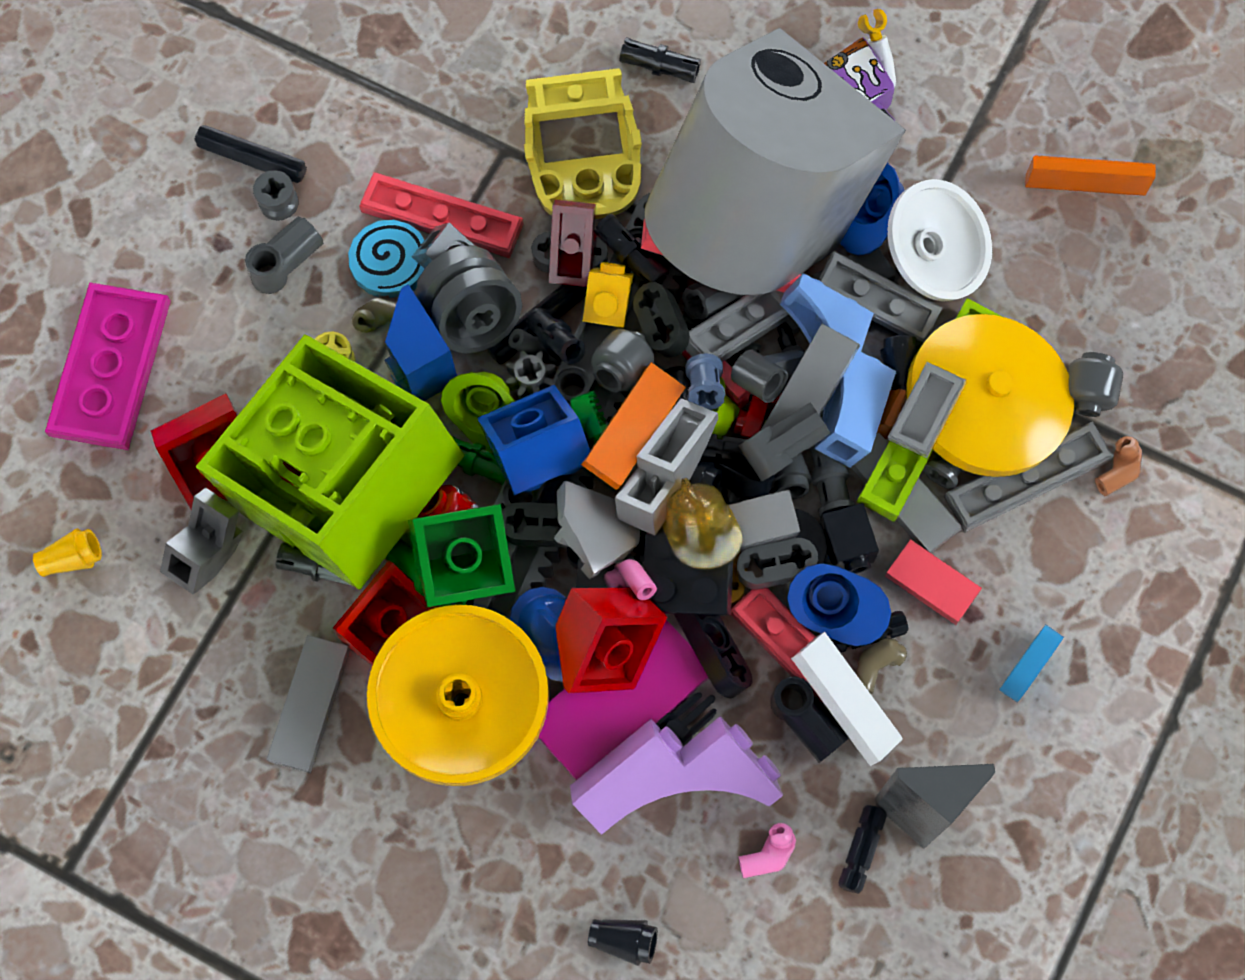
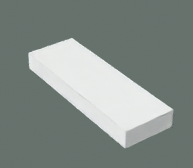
M825 632L815 637L791 658L870 766L880 762L903 739Z

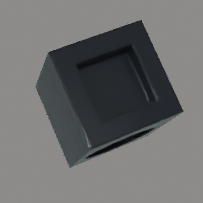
M861 503L822 514L820 524L827 537V554L831 565L841 567L855 574L870 569V563L875 562L879 548L864 504Z

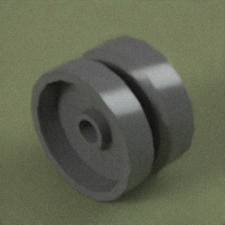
M475 245L458 246L441 253L426 266L418 278L415 291L416 297L449 349L463 354L481 352L499 343L509 335L517 324L523 307L520 292L504 273L496 259L488 250Z

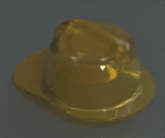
M687 477L682 478L681 488L671 494L667 501L666 520L663 523V530L675 555L682 563L692 568L704 570L718 568L731 562L740 552L743 543L741 528L732 510L726 504L722 494L714 486L702 483L691 484Z

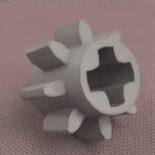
M521 351V358L516 364L507 363L508 373L513 377L506 380V385L509 387V390L518 389V399L550 387L553 381L549 378L556 374L554 364L544 365L543 352L541 351L536 356L526 355L524 351ZM532 373L536 380L529 381L526 375Z

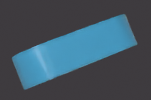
M1045 624L999 690L1018 703L1057 649L1064 636Z

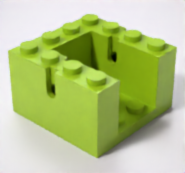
M304 334L197 464L196 468L235 508L240 510V514L291 547L296 545L305 556L360 591L409 528L408 520L415 519L465 455L430 404ZM283 462L302 472L300 476L294 474L284 466ZM281 477L285 478L286 480H288L289 482H291L293 485H291V484L288 483L287 481L283 480Z

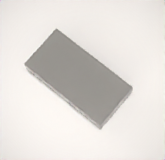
M926 362L888 435V440L928 458L966 385V379Z

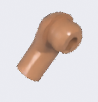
M1125 436L1116 442L1113 468L1095 478V484L1102 495L1108 496L1139 477L1142 449L1134 437Z

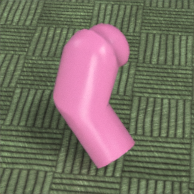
M628 559L614 565V570L604 574L603 579L608 588L630 587L639 600H647L656 593V585L640 563L635 560Z
M785 823L774 824L769 830V836L761 852L738 856L743 879L778 872L786 866L796 844V837L790 826Z

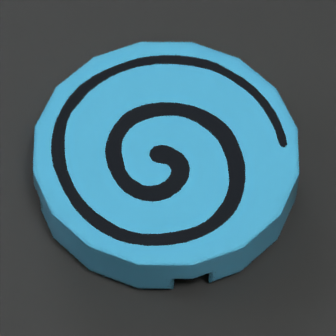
M394 219L377 221L364 227L353 239L348 252L349 268L358 286L368 294L377 297L379 295L389 296L390 298L399 297L401 288L407 284L414 291L417 287L418 278L424 271V268L412 258V255L424 242L421 233L410 224Z

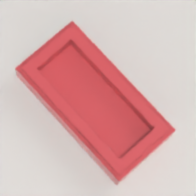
M911 539L885 575L886 578L955 625H957L982 589Z

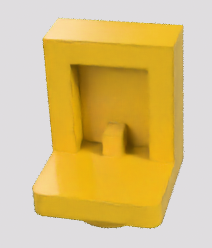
M601 262L600 268H593L589 271L582 322L625 327L630 288L634 278L633 273L625 272V265Z

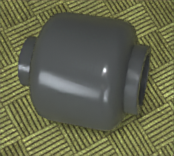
M625 329L612 331L591 357L593 375L596 381L609 391H631L646 367L651 362L654 364V354L645 336L639 332Z
M1086 352L1082 354V358L1075 359L1070 363L1068 368L1069 393L1074 398L1076 413L1088 417H1099L1101 411L1111 410L1117 406L1123 382V370L1115 364V358L1103 353Z

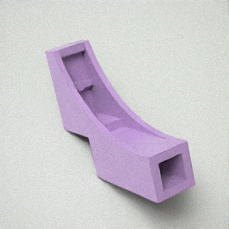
M721 716L685 746L682 745L670 728L666 726L661 730L650 719L570 785L572 804L601 835L619 820L643 805L678 793L704 790L725 791L755 799L767 806H771L783 794L777 781L781 774L766 755L758 758L750 749L753 743L744 730L737 724L730 727Z

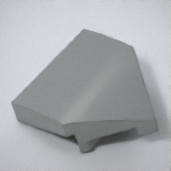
M564 481L557 490L558 523L562 528L555 535L554 539L558 544L560 543L573 549L580 557L581 562L585 563L581 570L589 579L597 576L602 569L614 563L622 562L637 547L640 542V529L618 520L615 499L568 481Z

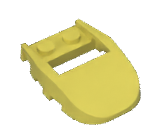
M620 68L526 80L528 108H525L524 120L525 158L529 165L539 201L543 209L551 216L555 200L596 204L595 219H599L609 214L617 215L622 213L637 198L641 183L640 148L642 142L640 129L637 130L633 116V107L629 95L624 96L621 87L622 73ZM617 112L623 153L544 162L540 121Z

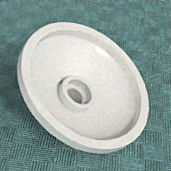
M931 179L921 181L907 188L895 201L888 220V243L893 261L905 281L920 294L938 301H953L973 293L986 278L992 259V240L989 226L983 212L973 198L963 189L950 182Z

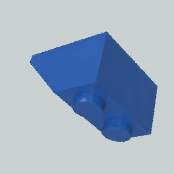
M407 284L400 290L385 344L390 357L384 361L392 374L390 377L394 385L426 401L443 391L449 380L456 377L457 373L449 347L413 290Z
M555 385L477 417L499 468L514 495L521 492L534 491L548 480L560 475H569L577 472L582 468L581 464L590 452L578 416Z

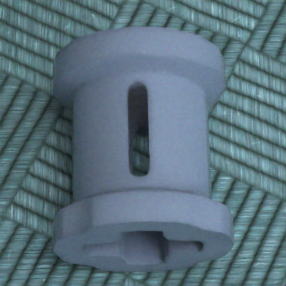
M708 353L691 357L685 365L686 376L691 383L688 389V401L709 410L720 407L724 403L725 388L720 384V377L723 374L722 361L719 357Z

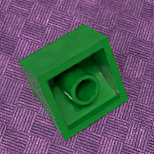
M501 504L408 520L415 565L427 607L516 592Z

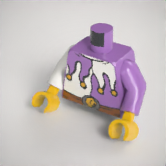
M874 9L873 16L876 19L874 28L870 26L866 14L861 15L858 20L859 29L863 33L869 34L870 39L867 41L864 37L860 38L824 64L895 121L886 110L891 105L896 86L891 49L887 36L881 34V31L887 25V15L881 9Z

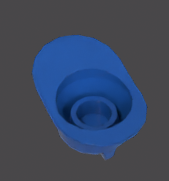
M888 162L840 242L849 253L858 256L870 254L878 249L888 238V220L891 209L897 198L905 191L895 169Z
M824 563L811 565L797 573L789 586L787 599L790 611L796 620L810 630L820 634L825 632L828 637L853 646L870 644L880 638L889 626L891 608L889 599L881 587L869 579L846 569Z
M547 587L529 589L520 595L512 606L509 620L519 626L536 646L542 658L547 677L563 682L555 625L567 597L557 590Z

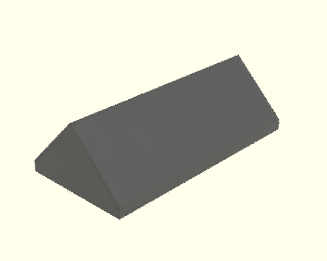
M994 764L897 768L875 797L876 807L885 810L887 817L925 849L955 821L993 777L995 766Z

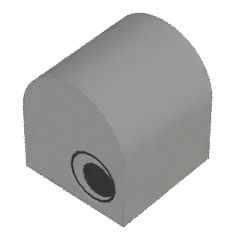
M778 28L718 59L708 69L645 206V222L649 235L656 247L669 262L684 274L706 286L740 295H760L775 291L837 250L906 130L781 28Z

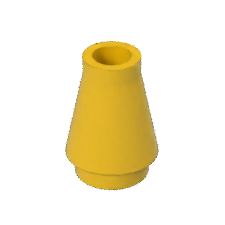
M76 528L44 550L34 553L33 563L37 572L42 577L55 573L93 568L94 562L101 560L102 550L92 530L85 529L81 531Z

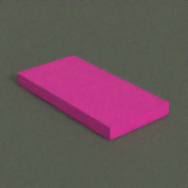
M89 282L45 429V433L49 437L129 451L171 302L167 295Z
M666 620L634 690L568 693L563 689L548 702L546 719L538 738L573 778L577 780L650 719L657 723L667 713H671L709 678L691 645Z

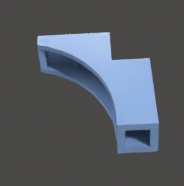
M803 273L784 292L780 305L801 328L809 344L821 324L860 344L858 351L823 410L822 420L830 434L816 443L814 447L817 451L851 468L871 452L896 371L882 364L877 358L861 352L874 313L859 305L855 300L841 295L825 286L821 281Z

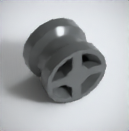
M274 170L267 171L256 179L253 186V194L263 215L268 219L279 221L291 217L296 212L299 205L298 196L288 175Z

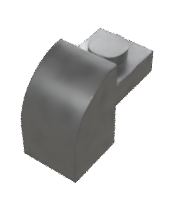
M207 488L196 494L188 526L165 544L160 572L194 595L219 573L235 552L243 534V531L236 527L240 510Z

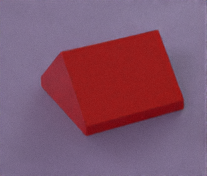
M388 561L332 629L343 644L349 646L353 652L373 666L374 660L386 640L400 626L411 618L439 606L427 607L424 596L415 590L414 582L393 562Z

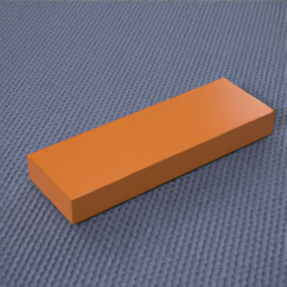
M1035 155L1026 173L1025 187L1145 196L1156 177V164Z
M651 362L581 465L617 490L636 464V456L667 417L686 387Z

